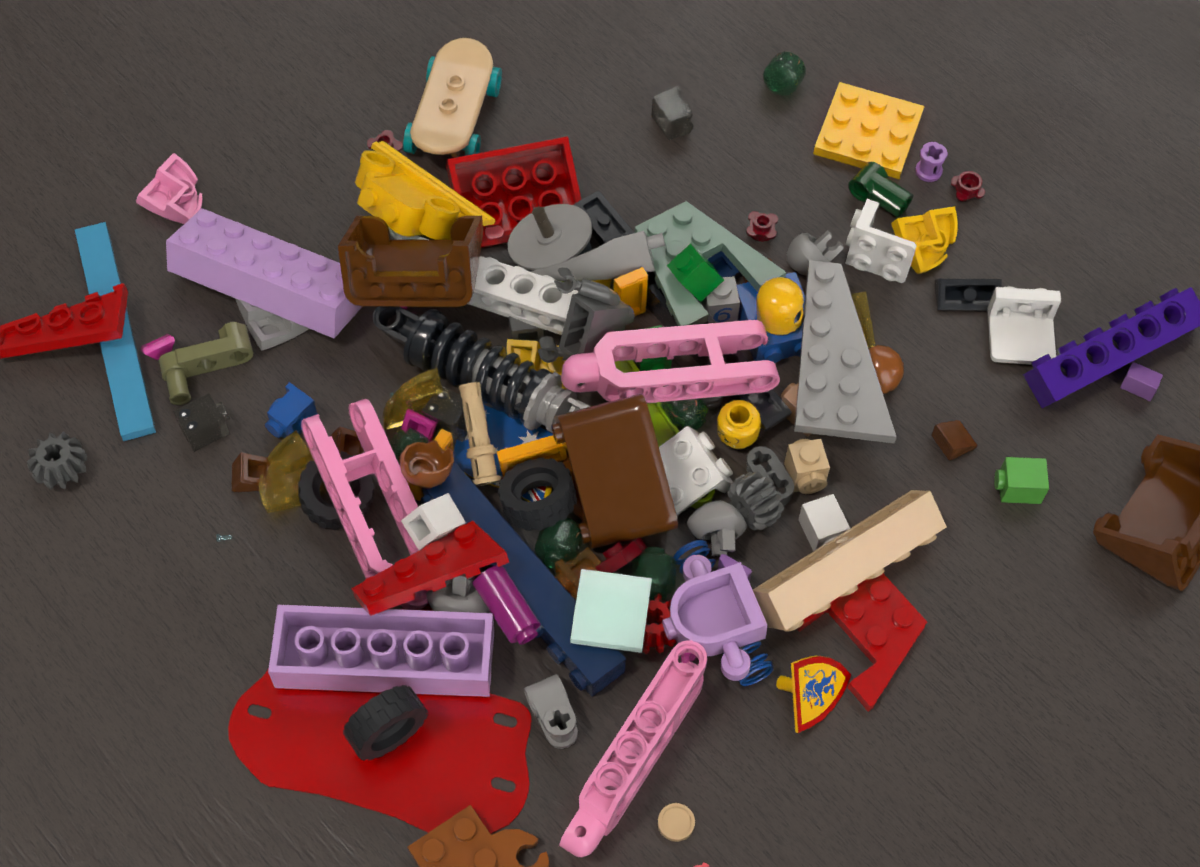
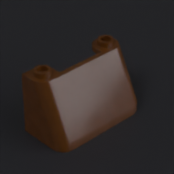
M356 216L338 245L345 297L349 302L357 306L459 307L466 305L471 300L475 290L483 238L482 216H462L456 219L451 227V240H390L389 228L383 219L376 216Z
M642 394L554 416L556 423L551 425L553 437L556 444L562 443L564 449H567L584 516H582L583 523L578 524V531L580 532L579 535L583 544L588 543L589 548L594 549L678 528L677 515L647 402Z
M1157 434L1151 445L1144 448L1141 456V463L1144 465L1146 474L1119 517L1109 512L1103 517H1099L1094 525L1093 533L1097 543L1166 586L1183 591L1200 567V445Z

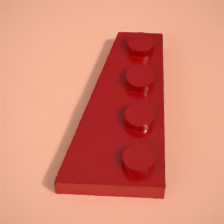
M121 283L113 286V292L102 296L98 292L85 296V302L68 307L67 303L55 306L49 314L42 317L35 313L1 325L0 359L121 339L128 298V290L125 284Z
M472 520L467 524L459 526L453 532L437 541L427 544L412 555L398 560L394 565L380 573L366 578L362 583L351 589L358 603L372 616L414 600L415 593L421 590H433L434 592L447 587L445 581L465 574L468 579L481 574L479 569L494 562L499 567L510 562L507 552Z

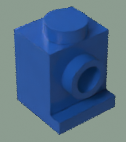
M289 382L285 386L287 393L282 398L276 399L267 412L269 420L265 423V427L273 436L277 438L282 436L292 443L303 432L302 420L318 413L314 400Z

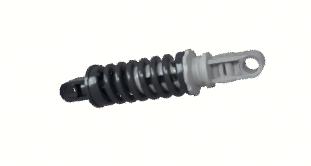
M377 306L373 312V322L376 327L390 338L405 345L403 356L407 364L418 366L428 373L433 372L436 378L447 380L455 388H459L460 385L480 382L483 403H490L493 409L497 411H505L507 416L512 419L520 418L522 424L528 430L537 429L544 425L552 433L551 425L556 423L554 416L591 407L577 400L576 392L562 388L561 375L556 372L552 373L544 368L536 371L533 362L527 360L521 363L520 356L516 353H510L506 356L505 347L496 345L492 348L490 339L485 337L478 339L476 332L473 330L463 332L461 324L457 322L449 324L448 318L437 309H430L421 317L400 306ZM397 315L396 321L392 325L387 326L390 317Z

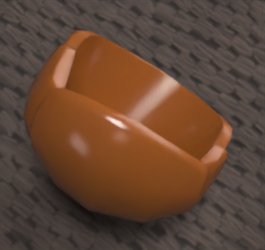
M882 345L868 348L882 393L886 394L893 391L901 382L904 374V363L899 353L891 347Z
M437 440L407 445L399 459L401 472L408 482L418 487L428 489L441 485L452 471L454 464L453 450L451 448L443 450Z

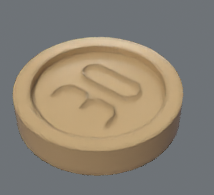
M672 803L661 810L658 817V829L666 839L674 842L683 841L694 830L695 818L687 806L680 803Z

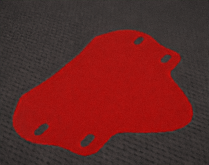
M429 604L421 609L422 611H433ZM268 668L264 676L239 698L230 717L228 726L229 741L236 756L261 783L269 787L319 794L395 817L427 833L471 805L491 834L508 826L519 815L529 792L530 783L525 752L531 729V714L522 703L491 693L490 697L416 694L428 712L426 713L428 716L424 720V724L405 743L399 745L393 751L379 758L367 759L365 761L361 760V758L359 759L345 738L343 730L349 718L362 705L366 704L374 696L376 697L381 694V692L275 688L268 673ZM255 704L270 709L272 713L269 718L264 719L249 714L248 708L250 705ZM501 713L514 717L517 720V725L515 727H507L494 722L493 716ZM499 777L514 782L516 788L512 792H506L492 787L491 781L493 778Z

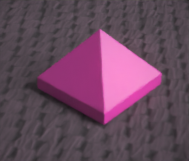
M166 334L142 345L140 349L143 354L159 360L163 354L172 351L175 339L173 336Z
M408 409L398 439L407 444L431 442L437 422Z

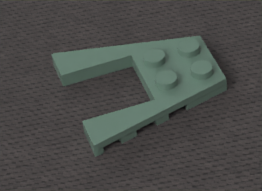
M687 201L635 226L634 233L644 231L648 237L663 233L665 246L651 249L655 267L653 272L658 288H661L666 298L667 308L671 316H674L678 326L704 324L708 321L709 313L698 300L677 280L667 267V264L690 243L706 259L722 251L757 292L766 281L776 277H786V272Z

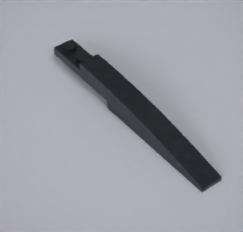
M599 190L573 204L583 209L590 217L592 235L600 245L614 238L634 233ZM646 272L648 274L646 306L664 327L678 326L674 316H671L667 308L666 298L661 288H658L654 272ZM709 314L708 321L704 324L717 323ZM740 350L735 354L723 355L725 364L750 362ZM698 354L691 355L700 366L711 365L708 356L699 357ZM773 389L762 393L730 396L733 400L750 402L757 408L761 419L760 427L765 432L792 414V411Z

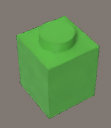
M1006 457L1000 470H996L994 477L995 489L1000 490L1001 502L1041 504L1049 490L1046 459Z

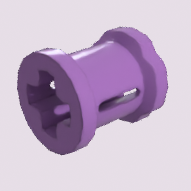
M937 142L924 144L920 151L921 160L916 165V175L926 182L937 181L943 172L942 164L947 158V149Z

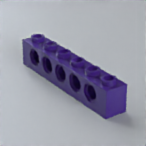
M1176 287L1159 296L1161 303L1154 306L1153 302L1149 301L1134 309L1136 316L1129 319L1127 314H1124L1109 322L1111 327L1109 330L1103 332L1101 327L1083 336L1085 342L1077 345L1075 340L1058 348L1057 351L1060 355L1051 359L1050 355L1046 354L1031 362L1033 369L1023 374L1041 408L1060 400L1199 327L1200 301L1192 287L1180 293ZM1164 314L1167 316L1169 322L1165 320ZM1138 327L1142 329L1144 336L1139 332ZM1112 339L1117 343L1118 349L1113 345ZM1086 353L1091 355L1093 363L1088 360ZM1060 366L1066 370L1067 377L1062 374Z

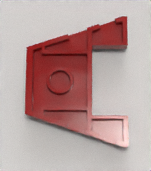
M884 573L876 578L862 581L857 585L858 589L855 592L834 599L830 602L831 606L827 610L809 615L803 619V625L797 628L800 632L823 614L828 613L872 662L873 665L849 682L847 687L868 712L873 709L882 692L927 624L924 617Z

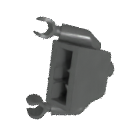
M559 268L560 276L568 280L565 282L554 280L558 290L563 294L571 293L573 290H577L578 293L573 294L571 297L559 347L556 346L555 340L552 337L545 336L540 338L539 343L542 348L538 349L540 358L544 362L550 363L558 357H563V360L566 361L575 354L592 353L594 347L607 332L624 331L625 325L631 324L634 321L633 309L620 300L617 292L607 286L584 278L581 281L576 280L570 269Z

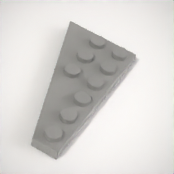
M809 260L794 432L895 443L896 433L842 265L839 263Z

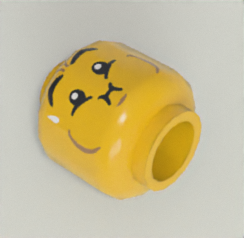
M733 400L725 404L717 418V432L721 441L728 447L744 449L751 446L757 440L761 425L760 414L757 408L744 400Z

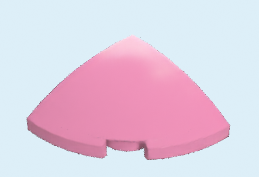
M173 153L157 169L155 178L138 194L136 203L159 216L185 224L202 206V194L199 193L198 196L195 188L198 178L189 165Z

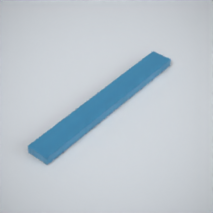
M106 222L75 229L89 295L98 292L102 296L113 292V286L121 284ZM126 306L122 338L100 342L123 441L156 433Z

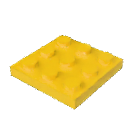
M839 82L816 141L813 154L858 168H863L868 162H876L885 169L889 177L900 179L924 106Z

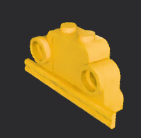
M376 141L371 146L375 151H364L360 158L361 164L355 180L356 186L361 189L357 204L371 215L383 219L394 232L407 237L425 235L435 240H451V227L459 217L482 216L483 226L495 223L493 217L386 142L381 141L378 143Z

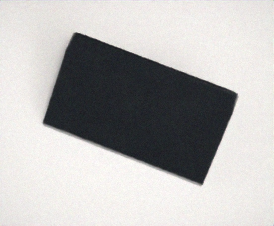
M935 279L937 310L988 311L996 287L1002 286V279Z

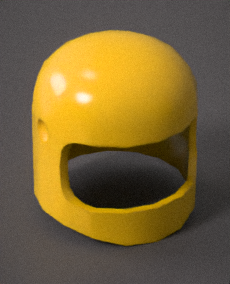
M776 277L766 281L759 288L756 297L757 320L764 324L765 330L768 333L786 335L796 331L801 326L804 315L802 306L804 301L802 290L798 284L788 278ZM800 312L799 320L794 323L796 315Z

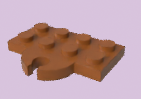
M469 805L407 848L418 867H525L519 864L517 855L525 848H534L538 844V838L520 829H504L490 835L472 806ZM547 851L541 853L537 862L529 867H549Z

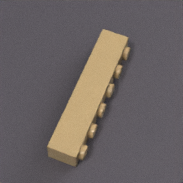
M909 491L754 588L753 592L768 627L784 630L785 632L799 628L804 623L803 619L811 614H818L827 610L831 606L830 602L839 596L843 597L852 594L858 589L857 585L862 581L880 576L885 571L884 567L890 563L900 562L911 555L910 551L915 547L933 542L937 538L936 534L947 528L931 491Z

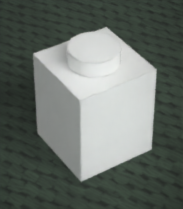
M449 493L420 505L401 520L418 550L446 536L466 523Z
M834 494L802 504L798 520L813 552L850 529Z

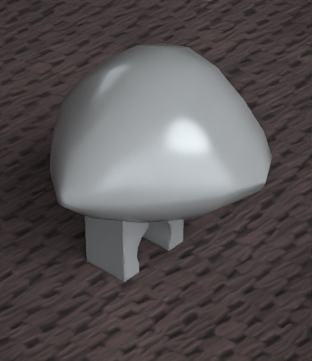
M828 230L818 239L809 233H801L791 242L787 251L786 261L790 268L807 276L809 260L831 262L844 249L843 244L838 241L835 246L826 247L827 241L832 238V234Z
M721 500L704 504L687 521L689 531L697 539L711 540L712 556L727 555V552H734L735 540L747 528L746 521L739 510Z
M465 574L445 581L447 587L434 592L429 590L426 593L428 603L433 611L489 612L486 604L473 586L475 576L467 579Z

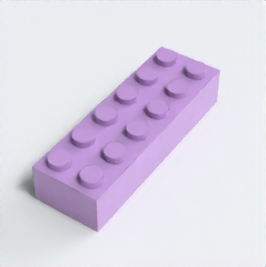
M201 208L166 240L167 271L238 300L245 301L329 337L335 338L363 307L354 305L345 297L340 263Z
M278 605L268 673L275 688L383 692L396 686L407 685V687L410 686L415 694L490 697L494 644L493 613L388 609L370 616L364 608Z

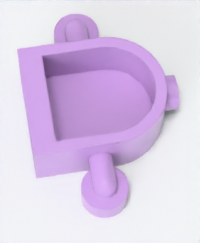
M692 555L684 562L683 577L686 582L673 595L670 617L662 620L664 631L668 640L675 639L677 643L692 640L704 647L707 656L724 653L721 659L723 675L733 681L742 680L749 673L750 658L739 647L765 639L767 632L766 620L741 562L711 572V563L706 557Z

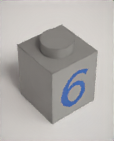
M735 276L723 277L724 281L701 302L702 306L717 323L738 320L740 300Z

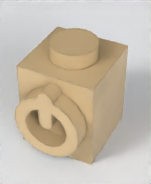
M800 439L793 444H788L784 465L794 482V492L799 491L803 494H812L824 489L827 486L830 466L822 440Z

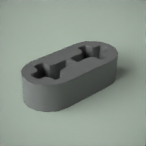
M762 446L753 448L747 455V473L758 471L763 477L769 478L772 486L774 481L778 488L785 487L784 494H781L779 491L776 492L782 497L780 502L783 506L788 504L794 492L792 478L771 449ZM756 459H759L761 462L767 461L766 470L761 464L755 466Z

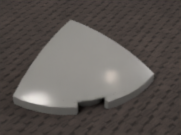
M236 299L242 317L261 351L289 341L310 329L245 301Z

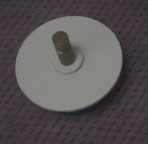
M556 204L536 207L511 232L508 240L509 255L515 264L527 269L529 272L567 261L591 251L589 240L592 235V222L583 209L574 205Z

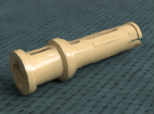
M480 382L459 386L470 446L467 449L466 456L468 459H471L474 476L472 482L475 486L498 483L501 480V476L497 475L494 455L497 453L496 448L490 444Z

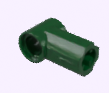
M868 162L848 183L849 191L856 199L862 202H866L867 199L878 202L879 206L896 217L902 216L914 196L888 179L885 169L876 162Z

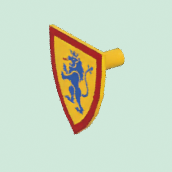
M817 655L802 658L791 663L792 678L780 676L777 679L776 686L778 689L793 693L796 733L809 729L822 721L834 709L847 687L851 674L841 663L832 658Z

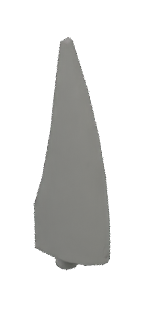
M644 231L614 238L582 255L550 265L551 267L547 266L548 268L537 269L531 272L541 276L548 275L557 281L568 280L560 276L558 269L562 267L570 269L574 278L579 281L583 278L591 281L618 278L641 267L646 272L655 271L651 249L665 246L663 233L648 237Z

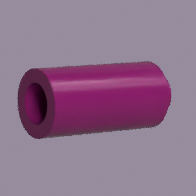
M496 565L487 569L473 581V586L489 611L493 613L494 619L510 643L518 642L520 645H524L538 635L536 630L540 626V622L503 565L499 567Z

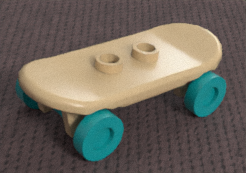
M472 38L451 40L438 51L436 56H431L427 67V83L413 123L409 122L405 129L403 140L404 152L415 154L417 148H419L423 152L439 155L451 154L455 158L459 156L460 150L465 151V156L480 153L481 136L473 134L485 94L497 97L502 81V68L493 67L491 53L480 41Z

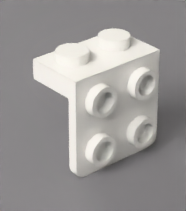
M867 199L863 210L856 209L850 225L852 228L845 244L850 246L845 263L854 266L858 270L883 276L889 281L903 283L907 278L917 246L912 241L872 228L879 203Z
M1011 286L995 288L988 306L990 357L992 361L1031 364V362L1046 354H1049L1051 359L1056 357L1053 318L1061 303L1060 291L1044 288L1019 289Z
M689 426L659 447L677 516L713 489L726 493L730 490V485L733 483L729 477L733 472L724 459H717L712 452L715 445L704 431L699 433Z

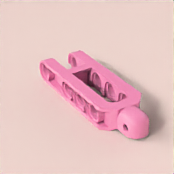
M745 320L607 332L594 347L592 353L575 354L565 361L562 368L561 381L568 390L573 392L598 391L609 402L642 394L647 403L767 392L779 384L780 377L776 364L772 361L762 360L725 364L724 354H735L738 350L754 349L762 344L766 345L768 342L765 326L761 321ZM698 354L699 357L708 356L711 365L623 373L616 368L614 361L635 360V362H642V359L667 357V359H674V356Z
M363 399L349 405V415L365 453L342 460L332 436L328 437L319 414L303 419L301 425L306 443L365 578H368L389 568L393 564L388 563L386 559L382 560L373 539L375 533L372 528H368L359 508L361 501L359 497L355 498L348 482L369 474H375L410 555L419 550L401 520L414 511L418 505L401 472L400 465L371 402L368 399ZM429 590L416 592L414 600L403 603L401 606L406 610L423 609L428 604L426 593Z
M686 640L678 643L672 649L585 783L579 795V810L564 832L559 844L560 847L574 856L583 858L590 855L603 836H607L615 828L700 694L704 681L703 674L707 664V653L699 643ZM692 653L698 658L699 664L696 665L690 661L679 663L678 658L681 654Z

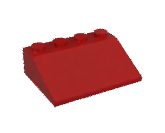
M568 136L447 159L446 168L451 189L495 219L494 224L483 226L481 248L508 243L510 234L516 225L531 214L536 207L556 204L573 205L582 200ZM499 225L503 228V237L493 239L486 237V227Z

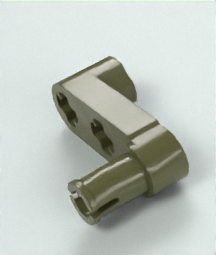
M238 322L227 323L218 330L219 339L176 349L175 351L163 354L159 358L162 379L167 382L171 404L183 405L191 400L187 377L243 364L251 360L253 349L245 324Z

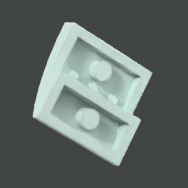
M581 569L570 643L642 653L652 578Z

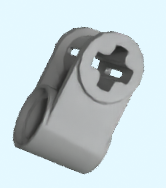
M555 674L525 687L524 693L535 718L538 719L550 745L560 749L573 745L578 736L576 716L559 676ZM561 723L566 729L560 730L556 725Z

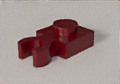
M642 538L634 539L624 546L619 542L602 553L605 560L595 568L600 572L613 573L632 561L647 546Z

